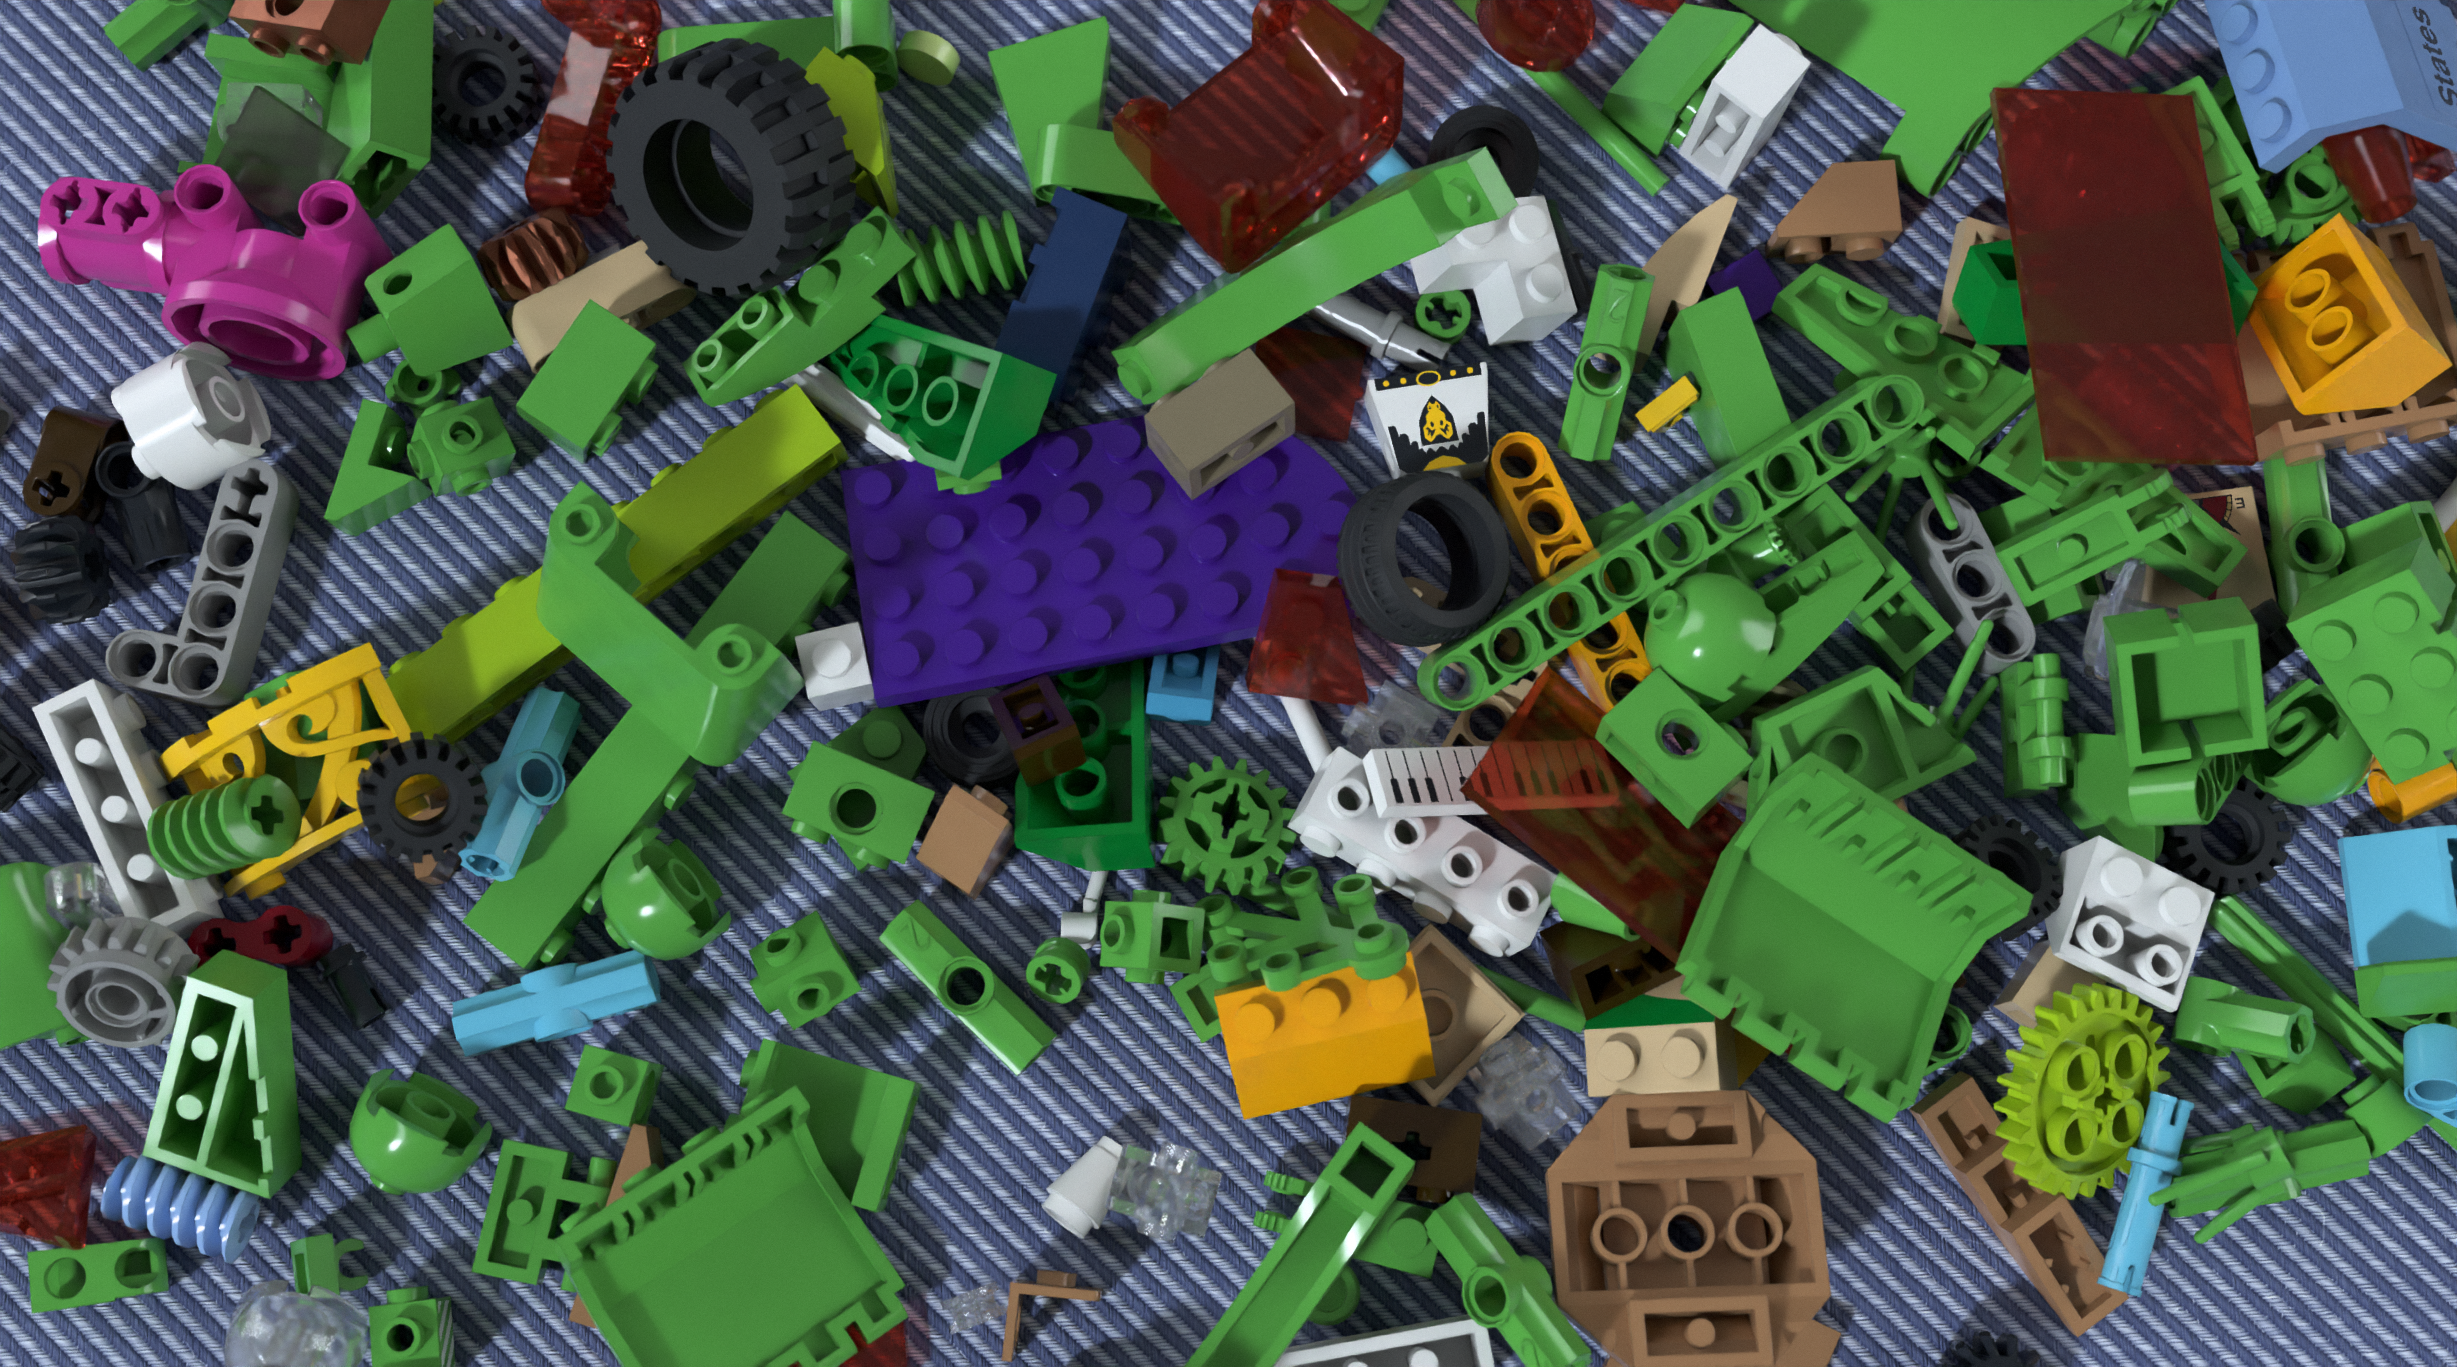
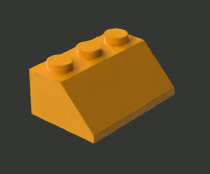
M2340 212L2252 281L2259 291L2250 308L2247 319L2296 410L2303 415L2397 406L2453 365L2384 252Z
M1409 949L1406 952L1407 962L1405 966L1396 974L1383 979H1362L1356 975L1354 968L1349 966L1303 981L1295 988L1282 992L1269 990L1265 985L1264 979L1214 990L1215 1003L1243 1120L1436 1076L1427 1018L1412 953Z

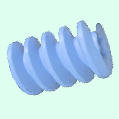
M142 1154L139 1158L128 1155L120 1161L108 1178L101 1200L103 1218L114 1222L123 1219L126 1226L139 1231L148 1228L152 1236L163 1240L173 1237L175 1244L188 1249L197 1245L200 1253L210 1257L222 1254L225 1262L232 1264L242 1254L253 1234L259 1215V1195L242 1189L238 1194L233 1193L235 1188L233 1186L218 1181L210 1185V1178L192 1172L185 1176L186 1170L169 1164L161 1167V1161L143 1156Z

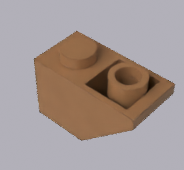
M1895 160L1832 163L1777 225L1764 247L1765 258L1785 257V262L1789 264H1807L1821 259L1823 255L1846 254V258L1852 261H1865L1882 256L1884 252L1889 250L1903 231Z
M954 784L946 795L917 853L916 859L927 869L973 900H976L1015 843V830L1010 823L1013 815L1007 811L1008 806L982 787L975 785L969 794Z

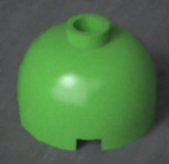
M1699 572L1684 577L1662 592L1654 600L1649 610L1644 634V648L1651 669L1654 671L1659 667L1681 689L1698 696L1701 701L1700 706L1708 707L1726 702L1736 695L1727 688L1733 685L1742 674L1752 680L1761 669L1772 647L1776 618L1775 613L1765 607L1764 600L1768 599L1763 593L1745 581L1731 575L1716 572Z
M2310 678L2298 681L2278 694L2265 707L2269 748L2253 750L2251 761L2243 772L2247 779L2257 784L2261 790L2269 792L2281 802L2314 807L2338 800L2344 795L2352 794L2366 782L2375 756L2325 683L2318 685Z
M652 827L644 829L626 843L612 858L601 883L603 909L607 915L604 924L611 938L619 946L625 949L632 947L643 955L667 961L692 955L710 945L728 931L731 916L728 911L719 918L714 902L723 893L704 863L679 839H675L668 846L655 839L663 830Z
M383 1069L372 1074L359 1097L349 1125L350 1144L360 1165L370 1175L372 1183L379 1189L394 1195H403L406 1192L421 1194L440 1192L465 1177L480 1158L490 1140L493 1129L489 1120L481 1128L480 1124L474 1119L480 1107L471 1098L451 1085L426 1074L413 1072L408 1082L390 1080L395 1069Z

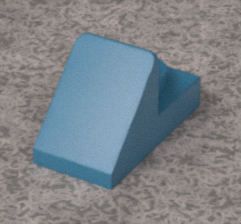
M1221 644L1154 656L1147 693L1146 714H1150L1151 719L1198 726L1210 725Z

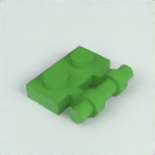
M2037 654L2033 656V662H2016L1998 674L2004 798H2032L2049 790V787L2067 784L2065 760L2072 759V744L2070 737H2064L2063 702L2069 701L2068 680L2061 678L2059 654Z
M504 1139L471 1272L533 1285L543 1284L548 1261L560 1262L555 1252V1239L557 1238H554L563 1200L581 1203L579 1210L594 1202H597L601 1210L604 1209L612 1189L618 1161L592 1156L586 1182L568 1179L574 1152ZM564 1271L560 1289L577 1293L566 1271Z

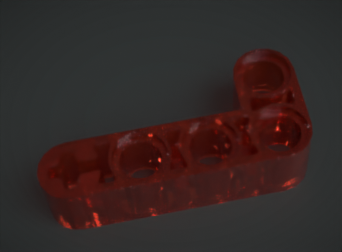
M540 0L542 6L549 14L572 31L525 177V195L530 206L536 212L544 209L547 210L551 207L565 208L569 216L593 217L604 210L615 181L614 173L607 172L606 163L607 149L613 147V142L607 139L611 115L618 113L615 110V106L624 88L632 85L634 77L651 65L658 43V35L661 33L662 13L657 0Z

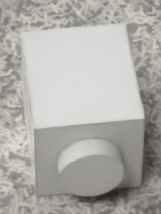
M859 622L795 636L808 699L819 711L874 699L865 634Z

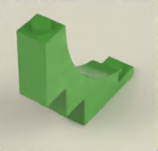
M1486 147L1390 177L1335 217L1306 225L1252 264L1222 273L1112 350L1111 353L1119 364L1117 369L1119 379L1126 390L1135 398L1140 399L1144 405L1155 403L1169 392H1181L1200 379L1205 371L1216 361L1226 357L1232 358L1260 339L1333 297L1390 268L1441 247L1464 229L1502 218L1516 208L1518 203Z

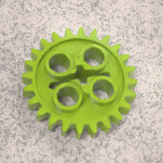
M2093 982L2091 987L2074 983L2071 995L2058 990L2053 993V1010L2040 1005L2034 1008L2037 1026L2034 1029L2020 1025L2018 1028L2020 1037L2024 1042L2021 1050L2007 1049L2005 1053L2007 1058L2014 1064L2012 1073L2002 1074L1997 1078L1998 1083L2008 1087V1094L1994 1103L1995 1110L2007 1114V1119L1997 1127L1995 1133L1997 1136L2010 1140L2004 1148L2002 1155L2004 1158L2016 1162L2013 1170L2014 1174L2029 1180V1185L2055 1196L2058 1192H2061L2066 1198L2074 1200L2077 1193L2089 1198L2094 1197L2097 1185L2107 1189L2113 1188L2114 1169L2129 1174L2131 1162L2126 1160L2129 1147H2137L2150 1101V1091L2157 1092L2158 1085L2171 1078L2170 1072L2159 1069L2158 1063L2170 1052L2169 1047L2155 1043L2162 1034L2164 1027L2161 1024L2150 1021L2153 1009L2138 1003L2139 996L2097 982Z

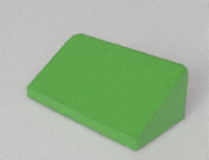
M2457 957L2382 962L2360 966L2358 970L2354 971L2359 1009L2362 1017L2378 1018L2457 1012Z

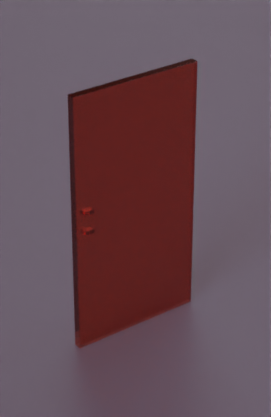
M1994 87L1989 97L2045 461L2253 466L2259 461L2193 97L2191 95Z
M1546 666L1459 791L1673 963L1677 964L1719 857L1743 822L1717 802L1695 824L1687 829L1595 738L1601 719L1607 713L1550 667ZM1790 1043L1788 1048L1784 1051L1788 1055L1791 1051L1793 1045L1792 1043Z

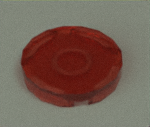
M1477 0L1475 8L1480 32L1491 48L1511 64L1533 72H1557L1573 65L1594 37L1596 16L1591 0Z

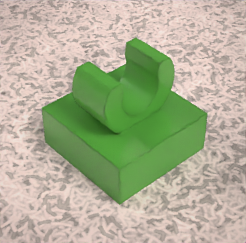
M329 1233L290 1242L298 1309L340 1301V1292L354 1291L368 1284L367 1275L348 1278L339 1270V1260L343 1254L364 1249L362 1240L346 1239L334 1244L333 1235Z

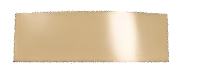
M1726 194L1697 213L1669 237L1642 267L1643 271L1655 276V281L1633 372L1640 374L1650 356L1663 320L1673 324L1680 310L1698 303L1738 198ZM1608 353L1594 354V357L1620 366L1619 361Z

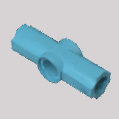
M544 687L528 691L499 759L486 765L480 772L487 789V794H484L488 803L487 816L480 815L479 821L482 825L480 832L476 837L469 833L464 838L468 846L457 853L462 859L460 865L477 876L493 878L500 882L513 879L544 807L558 801L564 792L566 781L562 764L583 717L579 712L580 703L565 692H555Z
M633 950L581 966L578 963H567L544 968L524 975L520 978L521 983L486 991L474 997L463 998V1000L452 1003L453 1016L451 1019L456 1039L460 1043L465 1057H475L533 1039L536 1042H546L568 1037L593 1028V1022L651 1007V1005L661 1003V986L656 966L651 957Z

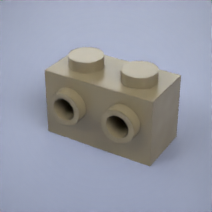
M1248 348L1232 359L1226 357L1216 361L1205 371L1200 380L1183 391L1169 392L1157 400L1150 409V412L1144 415L1148 446L1190 499L1194 500L1295 433V402L1253 351Z

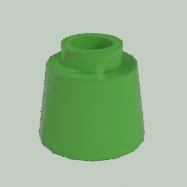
M2374 1072L2355 1083L2341 1095L2348 1104L2342 1113L2346 1119H2354L2358 1129L2366 1136L2371 1159H2376L2392 1150L2419 1131L2433 1118L2432 1115L2408 1103L2404 1096V1089L2391 1077L2381 1082Z

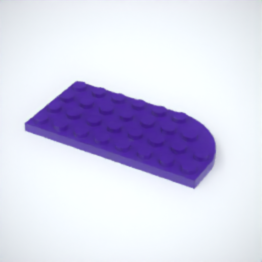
M1144 415L1037 434L1000 459L1002 479L991 481V486L988 489L972 494H956L953 488L939 491L935 469L921 464L917 460L909 462L902 459L840 471L873 693L878 709L1027 681L1047 672L1048 676H1054L1357 618L1355 610L1349 606V600L1344 597L1345 591L1341 589L1340 585L1342 582L1341 579H1338L1337 575L1339 574V569L1336 568V563H1338L1336 558L1338 548L1336 545L1340 540L1338 534L1342 529L1341 525L1345 521L1347 513L1357 502V499L1335 469L1314 449L1293 435L1194 500L1190 499L1149 448Z

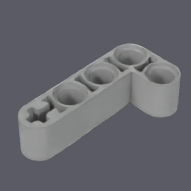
M249 459L230 467L226 471L220 485L177 636L144 629H130L117 635L107 648L105 658L108 672L116 681L152 697L208 709L224 710L236 705L244 697L249 686L299 510L300 496L297 487L287 477L268 463L259 459ZM256 493H266V495H256ZM246 521H250L259 527L256 528L253 525L247 523ZM253 542V554L245 564L235 567L234 556L237 550L242 545ZM235 602L236 614L233 620L228 625L218 628L217 616L220 610L225 605ZM155 650L156 662L152 670L146 675L139 676L138 665L141 658L147 652ZM217 663L218 676L215 682L209 688L201 690L199 680L203 670L207 666Z

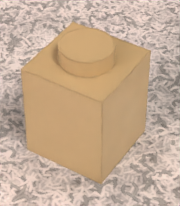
M2046 940L2033 946L1993 1006L2019 1025L2034 1029L2037 1026L2034 1008L2040 1005L2053 1010L2052 1001L2055 991L2058 990L2071 995L2074 983L2091 987L2093 982L2105 985L2107 981L2053 955L2050 941Z

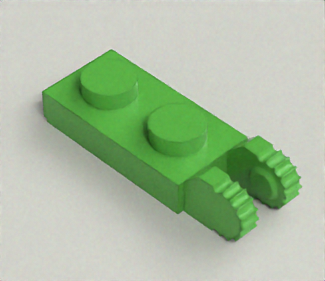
M2200 75L2141 103L2138 112L2192 208H2195L2198 213L2202 214L2204 220L2229 252L2240 248L2238 232L2222 205L2233 198H2239L2241 210L2254 233H2257L2262 238L2276 231L2277 225L2274 214L2258 186L2260 178Z
M2159 467L2158 469L2146 472L2142 476L2127 481L2117 491L2113 487L1995 546V554L2024 606L2029 607L2147 550L2146 544L2169 534L2173 530H2177V528L2189 522L2188 520L2192 518V514L2184 502L2164 506L2146 515L2136 525L2127 511L2161 494L2173 484V479L2168 469Z
M1267 1170L1263 1185L1269 1186L1272 1191L1286 1195L1299 1194L1307 1196L1315 1183ZM1394 1200L1353 1258L1431 1279L1438 1248L1427 1235V1228L1424 1226V1223L1435 1210ZM1269 1210L1264 1212L1256 1211L1253 1225L1282 1233L1291 1219H1288L1284 1214Z

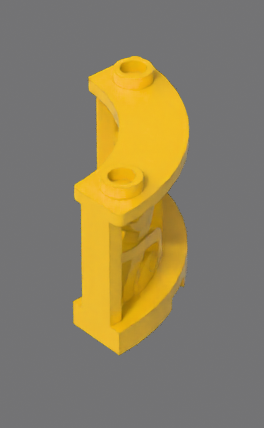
M370 642L286 679L289 686L276 690L275 694L278 699L261 707L257 697H251L207 722L210 729L195 735L184 736L158 758V762L168 782L171 783L182 778L190 795H194L201 790L213 789L218 785L229 784L240 778H257L265 774L266 752L261 737L262 733L277 748L290 755L315 757L325 754L317 788L309 807L302 817L300 834L291 849L275 858H268L261 862L246 864L240 868L229 869L232 879L223 886L228 898L245 891L251 901L277 890L287 884L283 873L291 870L297 864L322 849L365 827L357 803L356 790H360L358 777L361 769L368 770L371 764L368 757L356 760L359 745L372 741L393 739L397 736L400 743L410 741V733H412L380 670L382 665ZM359 684H364L385 727L361 732L362 699ZM304 714L312 721V729L308 735L328 730L327 740L312 741L302 738L297 729L300 717ZM235 754L242 760L244 771L239 770L235 765ZM420 774L404 781L395 797L397 810L410 819L429 809L430 806L426 798L441 786L437 777L429 774ZM341 801L352 808L358 809L330 823Z

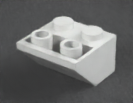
M2101 836L2063 851L2057 864L2062 876L2054 881L2063 886V895L2057 899L2061 904L2056 911L2045 919L2052 954L2168 1012L2177 1011L2215 893Z

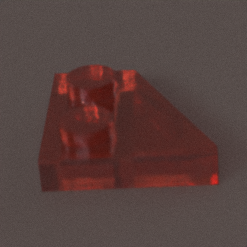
M1280 568L1274 569L1245 675L1248 692L1367 707L1369 701L1342 588L1337 576Z
M86 1124L0 1142V1232L71 1250L85 1248L97 1137Z

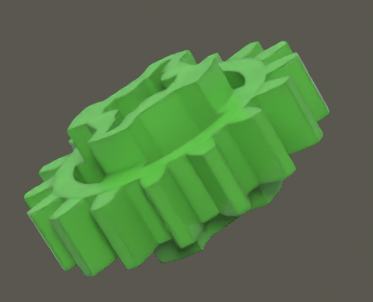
M1220 756L1213 757L1208 772H1204L1195 762L1189 764L1185 780L1175 776L1172 777L1167 788V797H1161L1156 817L1161 819V821L1158 823L1155 839L1164 843L1170 842L1167 845L1163 860L1166 864L1176 863L1180 860L1185 864L1181 880L1184 882L1190 881L1197 874L1205 877L1204 887L1207 893H1212L1218 881L1227 882L1228 889L1232 895H1239L1244 879H1248L1254 887L1260 889L1265 884L1269 874L1268 871L1275 874L1281 872L1287 859L1285 853L1291 852L1297 834L1287 827L1296 810L1281 808L1288 794L1287 789L1280 787L1270 790L1266 786L1270 775L1267 769L1260 771L1255 777L1246 774V759L1240 758L1234 770L1225 769L1224 762ZM1225 812H1229L1228 825H1231L1227 838L1223 839L1222 832L1224 826L1221 823Z

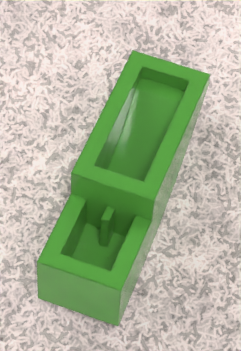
M1827 483L1782 519V522L1785 521L1787 524V530L1784 532L1786 533L1791 530L1793 533L1788 538L1789 541L1792 539L1797 540L1798 545L1796 546L1801 551L1802 561L1855 530L1881 562L1885 572L1847 618L1899 679L1954 632L1949 624L1911 584L1913 578Z

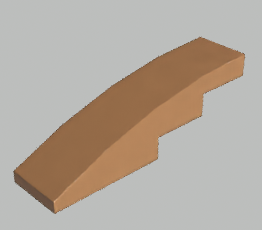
M1959 1071L1909 1108L1948 1169L1984 1220L2073 1335L2079 1337L2129 1299L2126 1292L2097 1283L2105 1259L2065 1195L2058 1192L2055 1196L2029 1185V1180L2014 1174L2013 1170L2016 1162L2006 1159L2002 1155L2004 1148L2010 1140L1996 1135L1995 1130L2001 1124V1121L1972 1076Z

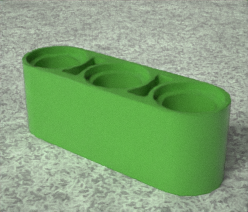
M2189 719L2178 721L2191 747L2192 759L2137 766L2134 768L2128 787L2129 807L2133 820L2139 826L2208 825L2212 822L2249 765L2253 750L2205 757L2190 727Z

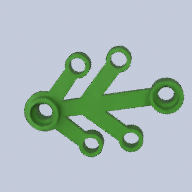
M1301 866L1291 869L1282 876L1280 881L1286 901L1289 905L1296 907L1300 921L1241 912L1239 905L1231 902L1230 898L1224 894L1207 896L1194 905L1197 908H1205L1202 950L1207 952L1206 956L1213 978L1220 982L1235 981L1245 976L1248 972L1261 969L1266 987L1274 992H1282L1295 988L1303 981L1349 966L1353 967L1356 975L1362 979H1383L1399 972L1407 962L1406 952L1410 945L1407 931L1399 924L1379 919L1374 908L1377 898L1371 878L1366 874L1345 876L1339 879L1333 886L1338 909L1343 914L1351 915L1354 929L1330 925L1320 899L1324 894L1318 870L1312 866ZM1248 937L1270 942L1246 949L1242 940ZM1319 949H1320V950H1325V951L1319 952V953H1317V954H1314V955H1311V956H1308V957H1305V958H1302V959H1300V957H1299L1300 955H1303V954H1306V953H1309V952H1312V951H1316V950H1319Z

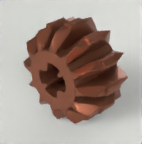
M551 207L530 217L528 216L502 232L493 235V238L482 243L476 257L483 268L481 272L490 288L496 290L502 301L515 302L523 300L532 294L539 293L545 288L557 284L563 278L574 274L575 270L585 265L590 252L583 239L585 236L575 220L572 221L565 208Z

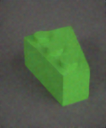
M223 949L187 977L143 1156L268 1199L303 1166L286 970Z

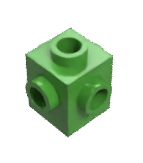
M491 396L459 405L456 400H448L429 407L417 419L411 443L407 444V453L414 473L420 480L428 479L435 497L454 491L457 496L464 497L486 489L493 483L492 479L508 474L516 454V450Z
M1133 890L1132 902L1106 901L1104 921L1100 930L1102 945L1100 966L1126 969L1125 982L1164 985L1165 972L1200 974L1205 908L1171 904L1172 893L1151 890Z
M817 910L791 926L773 932L764 942L748 950L758 973L756 977L749 980L756 997L768 1014L779 1009L793 1030L814 1018L825 1015L835 1005L862 990L846 953Z

